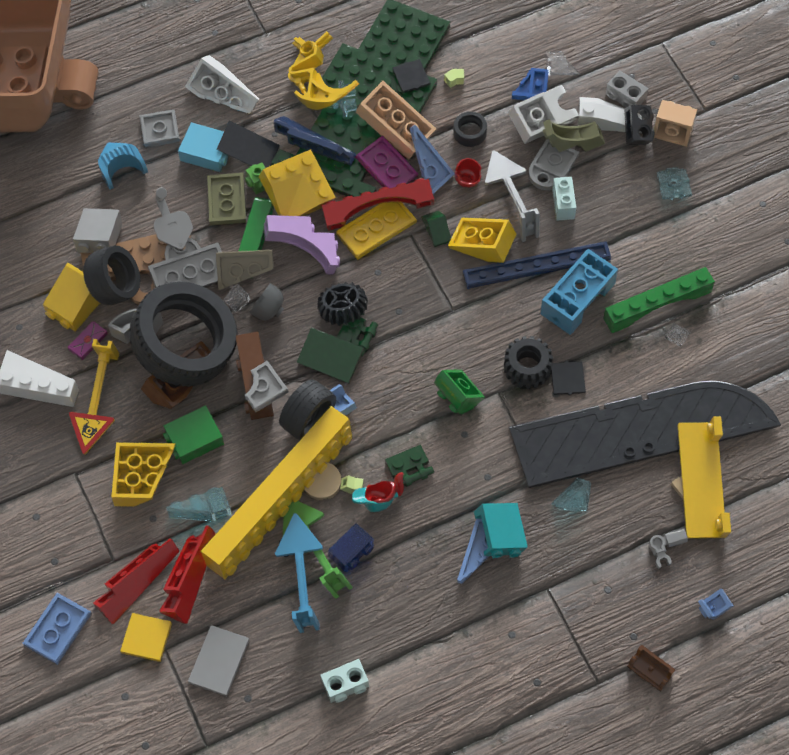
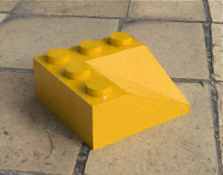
M311 150L263 169L259 175V179L278 216H305L322 209V205L336 198Z

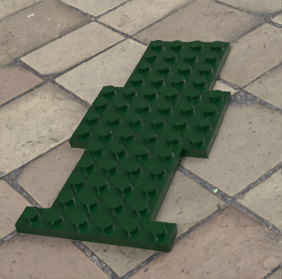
M387 0L360 47L357 49L342 43L322 77L324 83L334 89L344 88L355 80L358 81L359 85L333 105L323 108L311 130L356 153V155L380 138L381 135L356 113V110L361 102L382 81L389 85L418 113H421L437 84V79L428 76L430 85L403 93L392 67L420 59L424 70H426L447 33L451 21L394 0ZM299 148L296 155H299L308 150ZM279 149L271 164H277L296 155ZM312 152L332 191L346 197L361 196L362 193L368 191L371 193L376 192V187L362 182L368 171L356 158L350 166Z

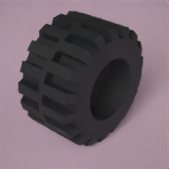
M523 336L522 340L515 339L514 343L511 342L505 351L504 373H506L507 379H511L513 385L517 383L519 388H522V386H526V389H530V386L537 388L539 383L543 385L545 379L548 380L551 373L552 351L550 348L548 349L546 342L542 344L541 339L535 340L533 336H530V339H527L526 336ZM529 357L536 360L538 365L527 368L520 365L518 361Z

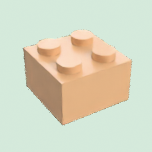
M662 100L654 126V138L687 147L697 109L676 104L672 101Z

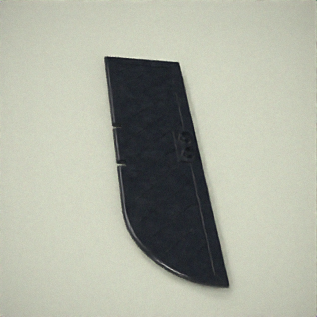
M698 381L647 393L648 399L643 400L642 396L638 395L605 403L604 410H600L597 405L510 426L509 430L528 488L679 452L678 423L710 422L713 416H721L723 436L719 442L777 428L781 424L773 410L751 391L727 382Z

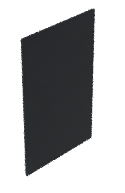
M229 120L216 150L250 166L262 162L265 168L272 166L271 162L276 156L280 145Z

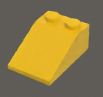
M461 218L448 247L487 262L504 263L517 234L509 220Z

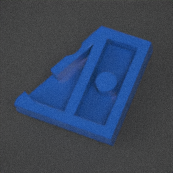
M531 68L527 76L520 82L516 91L512 92L511 99L527 100L542 92H546L549 69Z

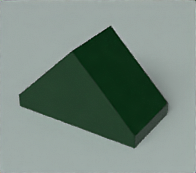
M438 210L421 216L434 247L450 242L451 235L446 216Z

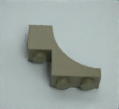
M550 119L543 122L545 127L543 134L546 140L549 139L551 146L556 147L559 152L576 145L578 147L581 146L587 152L605 144L601 128L595 121L579 126H562L552 122Z

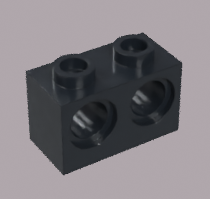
M630 105L624 109L626 144L647 145L652 142L655 132L652 128L654 114L651 105ZM639 131L642 132L643 137L639 135Z

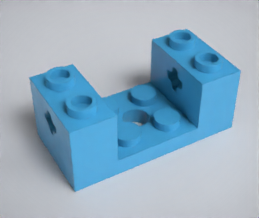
M587 249L542 299L540 314L571 335L582 323L585 309L599 294L605 296L615 285L618 269ZM582 283L585 285V288L577 289L575 285Z

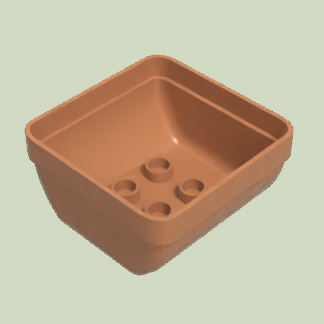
M0 0V133L38 131L48 121L53 103L63 102V104L74 109H87L93 105L96 81L99 75L98 68L86 60L64 59L63 57L70 20L71 0Z

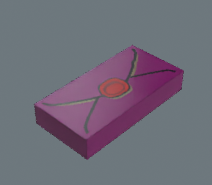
M92 321L68 346V350L83 360L94 349L92 347L93 339H97L100 343L107 336L108 332Z

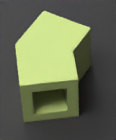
M452 69L444 74L445 83L450 88L456 84H464V69Z
M349 475L343 477L340 490L353 494L356 489L363 488L364 479L354 478Z

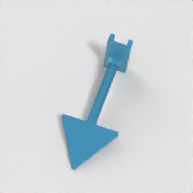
M294 513L275 555L276 557L295 554L300 607L299 611H292V620L298 631L304 633L303 627L313 625L316 631L320 630L319 621L308 603L304 553L322 550L323 546L301 518Z

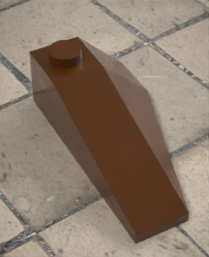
M200 341L180 355V357L199 359L208 356L211 351ZM151 375L146 379L141 390L154 404L172 409L185 400L193 386L183 387L168 384Z

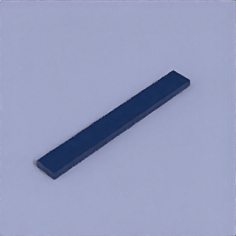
M607 241L505 261L504 263L500 262L463 270V276L467 289L571 268L587 249L606 261L611 260V254Z

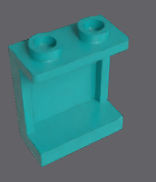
M518 503L481 504L474 511L475 519H482L488 545V548L484 551V556L499 558L509 555L511 558L520 556L528 548Z

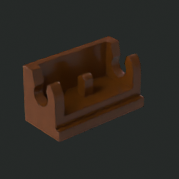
M643 645L638 648L634 657L632 656L627 665L630 670L660 692L675 672L673 667Z

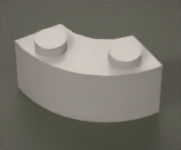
M137 309L126 311L109 323L108 327L111 336L126 344L130 342V323ZM161 312L156 315L153 321L155 334L163 325Z

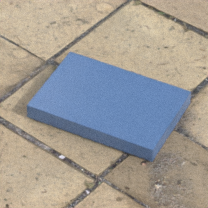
M56 593L22 644L58 665L92 613L63 595Z

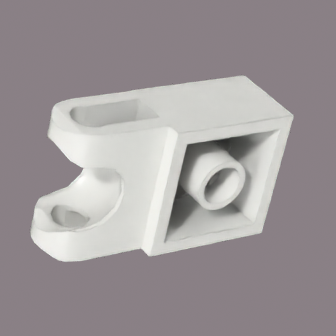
M562 85L513 105L508 114L524 144L544 136V121L550 119L558 125L565 126L575 121L579 116L576 109L565 110L559 106L558 100L566 93Z

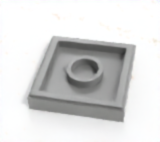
M175 110L139 115L145 148L180 142Z

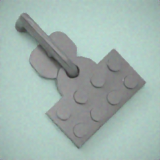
M158 188L155 199L162 217L155 220L154 231L158 240L168 245L164 254L165 261L148 266L155 287L177 281L190 282L203 287L218 283L216 253L222 252L219 243L200 248L195 240L189 238L193 230L189 215L183 211L170 214L165 201L167 191L165 188Z

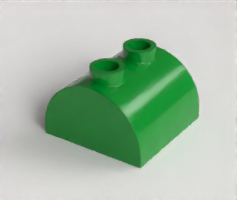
M442 370L435 379L434 384L439 389L437 391L438 396L444 400L447 398L451 403L449 408L454 413H466L485 398L462 370Z

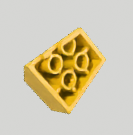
M116 442L112 485L114 506L134 507L152 500L176 446L175 443Z

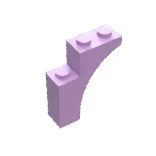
M267 215L264 223L265 241H278L297 246L311 254L321 264L326 274L335 273L336 268L340 265V258L336 254L338 242L335 240L334 233H314V224H311V217Z

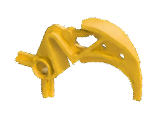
M327 31L316 42H305L300 37H295L293 45L299 49L300 53L294 64L289 68L288 78L304 94L302 95L296 90L294 92L295 96L307 108L314 110L333 105L359 85L358 81L355 80L341 89L328 87L322 80L320 73H317L315 68L323 64L324 55L321 49L333 39ZM306 82H309L308 91L304 86Z

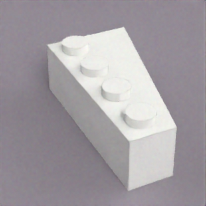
M6 351L0 369V394L74 407L79 392L74 379L13 352Z

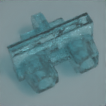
M344 80L338 81L339 89L349 85H345ZM355 88L333 104L335 109L340 105L343 117H348L349 111L357 110L356 99H347V97L356 96Z

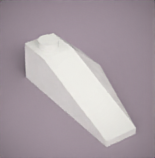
M210 55L201 58L185 85L188 90L200 98H206L248 114L252 112L259 100L224 65Z
M580 97L578 126L595 121L601 130L625 132L624 109L626 108L598 98Z

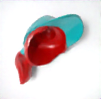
M398 473L393 482L381 481L374 485H368L365 488L356 489L352 494V501L358 504H365L366 509L370 512H380L387 509L394 498L403 494L404 473Z

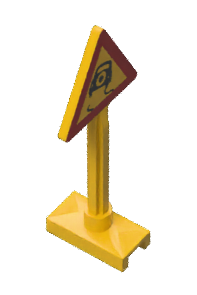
M93 339L92 347L98 355L99 364L89 412L87 414L69 412L84 455L87 454L115 421L113 417L97 415L107 364H109L110 359L118 360L119 351L112 341H108L107 346H102L97 339Z

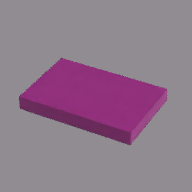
M383 135L355 157L382 187L393 188L399 183L409 184L418 177L416 170Z

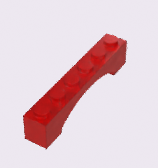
M419 178L414 180L413 183H399L393 188L383 187L377 192L371 193L368 191L362 193L361 196H347L341 201L336 202L332 200L326 202L325 205H322L328 231L342 228L352 216L377 204L401 202L415 205L416 209L434 205V196L429 179Z

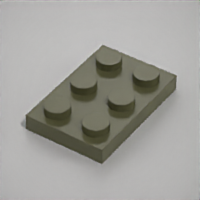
M244 174L207 175L210 226L247 223Z

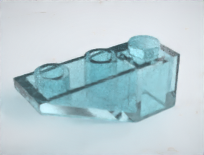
M223 487L211 488L206 493L192 495L187 500L175 501L166 507L169 518L216 521L232 515Z

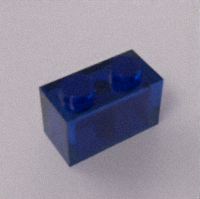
M355 523L328 549L329 558L344 572H347L349 569L353 570L364 555L367 556L372 552L374 539Z

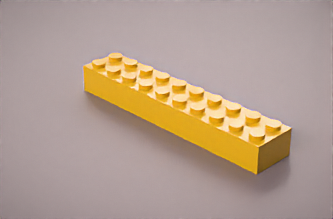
M332 406L323 414L201 550L207 567L224 580L235 573L239 563L249 557L250 551L254 546H258L262 542L263 536L268 531L273 530L277 520L287 514L289 511L288 506L292 501L297 502L301 498L302 492L305 490L304 487L309 488L314 483L315 479L313 477L317 473L322 474L327 468L326 462L329 463L331 459L334 460L338 456L340 449L344 445L349 444L352 439V432L348 417Z

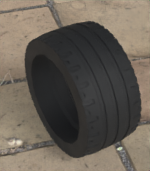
M116 245L108 246L93 252L86 258L83 266L84 281L89 293L96 301L103 305H114L129 300L138 293L141 282L140 271L136 261L125 248ZM107 265H109L114 272L117 283L116 286L111 281Z
M313 379L307 380L293 392L280 413V426L296 439L301 440L331 406L335 408L336 396L319 382Z

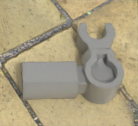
M684 529L664 534V537L655 535L650 539L649 549L657 558L655 565L658 569L662 567L660 560H665L668 566L671 565V558L666 555L665 546L669 548L688 542Z

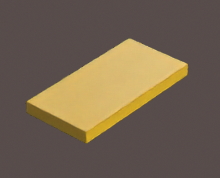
M401 202L382 203L337 230L336 235L358 260L417 223V219Z

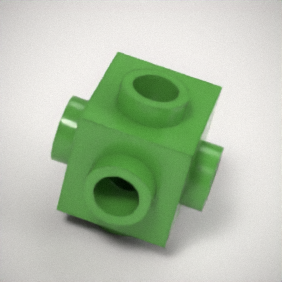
M262 162L246 169L247 177L245 181L255 194L265 191L259 179L260 173L265 169Z

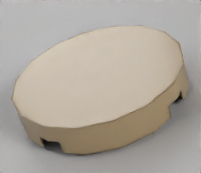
M326 462L327 468L322 474L317 473L313 477L315 479L314 483L309 488L304 487L305 492L311 498L316 500L330 499L339 492L341 475L333 464Z

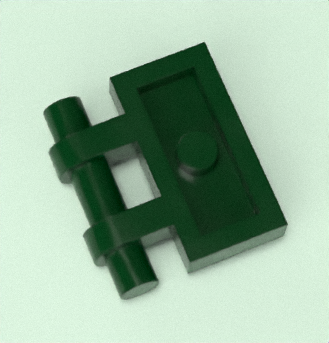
M360 317V320L355 319L354 323L349 322L347 326L343 324L337 338L364 348L361 355L363 357L370 347L371 339L377 333L378 324L371 322L369 327H365L366 319ZM361 334L365 335L362 341L358 340Z
M421 444L385 459L393 479L398 473H404L403 484L406 487L412 485V482L420 479L425 480L429 475L434 474L432 466L428 468L423 467L429 464V460ZM415 469H417L418 471L411 475L407 474L408 472L413 471Z

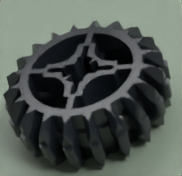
M338 282V285L334 286L331 284V288H325V292L320 293L317 309L321 318L326 323L330 322L331 325L337 323L338 326L345 324L347 326V323H354L355 319L360 320V316L365 315L368 299L365 291L359 285H354L353 282L350 284L347 282L340 284Z

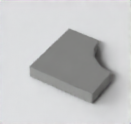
M268 361L251 370L253 385L250 391L245 394V398L255 412L289 393L288 388Z

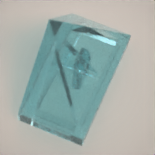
M577 478L551 503L552 506L568 511H587L591 489L590 481Z

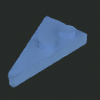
M413 125L410 128L422 178L424 180L429 179L432 193L434 194L454 175V172L418 127Z
M476 519L457 583L462 584L489 557L484 556V551L488 548L482 519Z

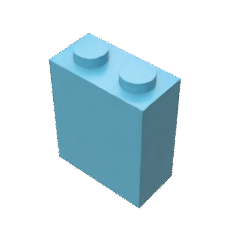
M191 122L178 150L180 161L220 172L222 167L226 166L228 160L227 154L216 150L224 131Z

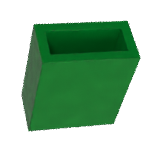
M206 405L164 425L166 433H163L165 441L176 444L172 454L175 460L179 459L182 465L224 445L223 437Z

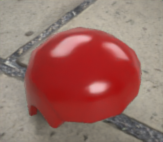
M462 159L455 168L454 176L456 182L466 188L476 186L482 177L481 165L474 159Z

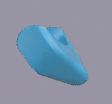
M108 142L98 159L101 175L109 190L114 188L111 181L114 173L121 168L134 167L143 174L148 173L144 159L138 149L132 144Z

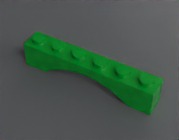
M706 267L605 308L603 319L613 334L629 327L643 316L660 307L681 300L697 299L712 293L715 281Z

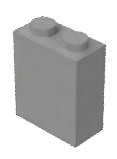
M84 208L73 237L76 252L93 253L102 248L116 245L123 224L120 211Z

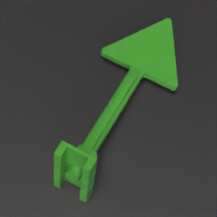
M292 501L288 506L289 511L283 519V535L294 513L309 528L310 525L324 517L323 512L299 501ZM322 550L313 551L325 571L320 580L335 598L339 597L337 591L345 586L349 590L353 588L337 567L332 568Z

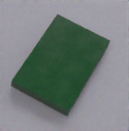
M311 327L297 363L350 384L364 348Z

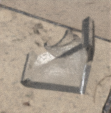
M545 52L546 69H549L548 76L581 75L566 59L563 52Z

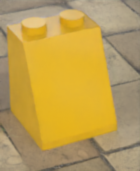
M67 263L44 301L43 306L46 311L45 314L50 319H56L64 328H70L76 332L100 303L89 293L84 281L83 271Z

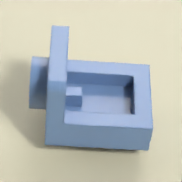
M341 384L330 390L336 396L335 409L343 415H348L357 409L355 402L345 393Z
M719 589L705 600L701 599L698 601L701 605L699 610L702 615L713 620L734 607L723 589Z

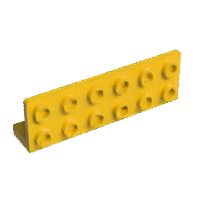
M713 416L711 421L706 423H678L687 538H726L731 533L730 513H725L719 452V440L723 436L721 416Z

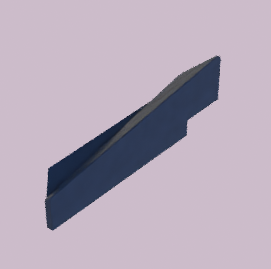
M285 116L274 120L275 132L287 136L289 144L311 150L314 153L347 165H352L356 153Z

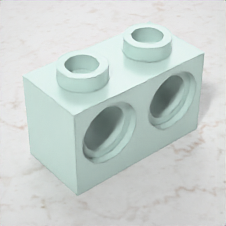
M572 177L554 178L552 192L556 220L575 219L576 201Z
M359 659L321 674V681L331 703L334 701L336 703L342 702L348 698L347 696L353 693L356 695L361 694L369 687V680ZM358 675L361 677V679L358 682H352L350 680L351 676ZM334 683H339L342 685V687L339 690L331 689V686Z

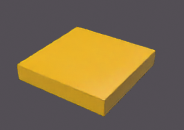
M132 613L120 652L161 662L172 622Z

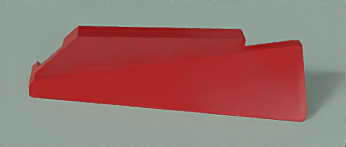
M209 525L205 526L203 533L195 537L192 535L187 538L163 588L169 595L159 612L183 624H187L207 567L201 550L216 535Z
M170 538L161 546L157 543L151 545L105 583L109 591L94 601L93 604L111 624H114L179 553V549Z

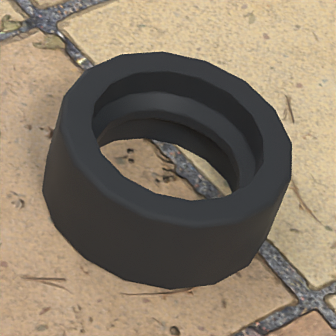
M467 111L456 117L453 135L459 144L466 147H474L485 140L487 122L481 114ZM466 123H474L481 128V131L475 135H465L460 131V126Z

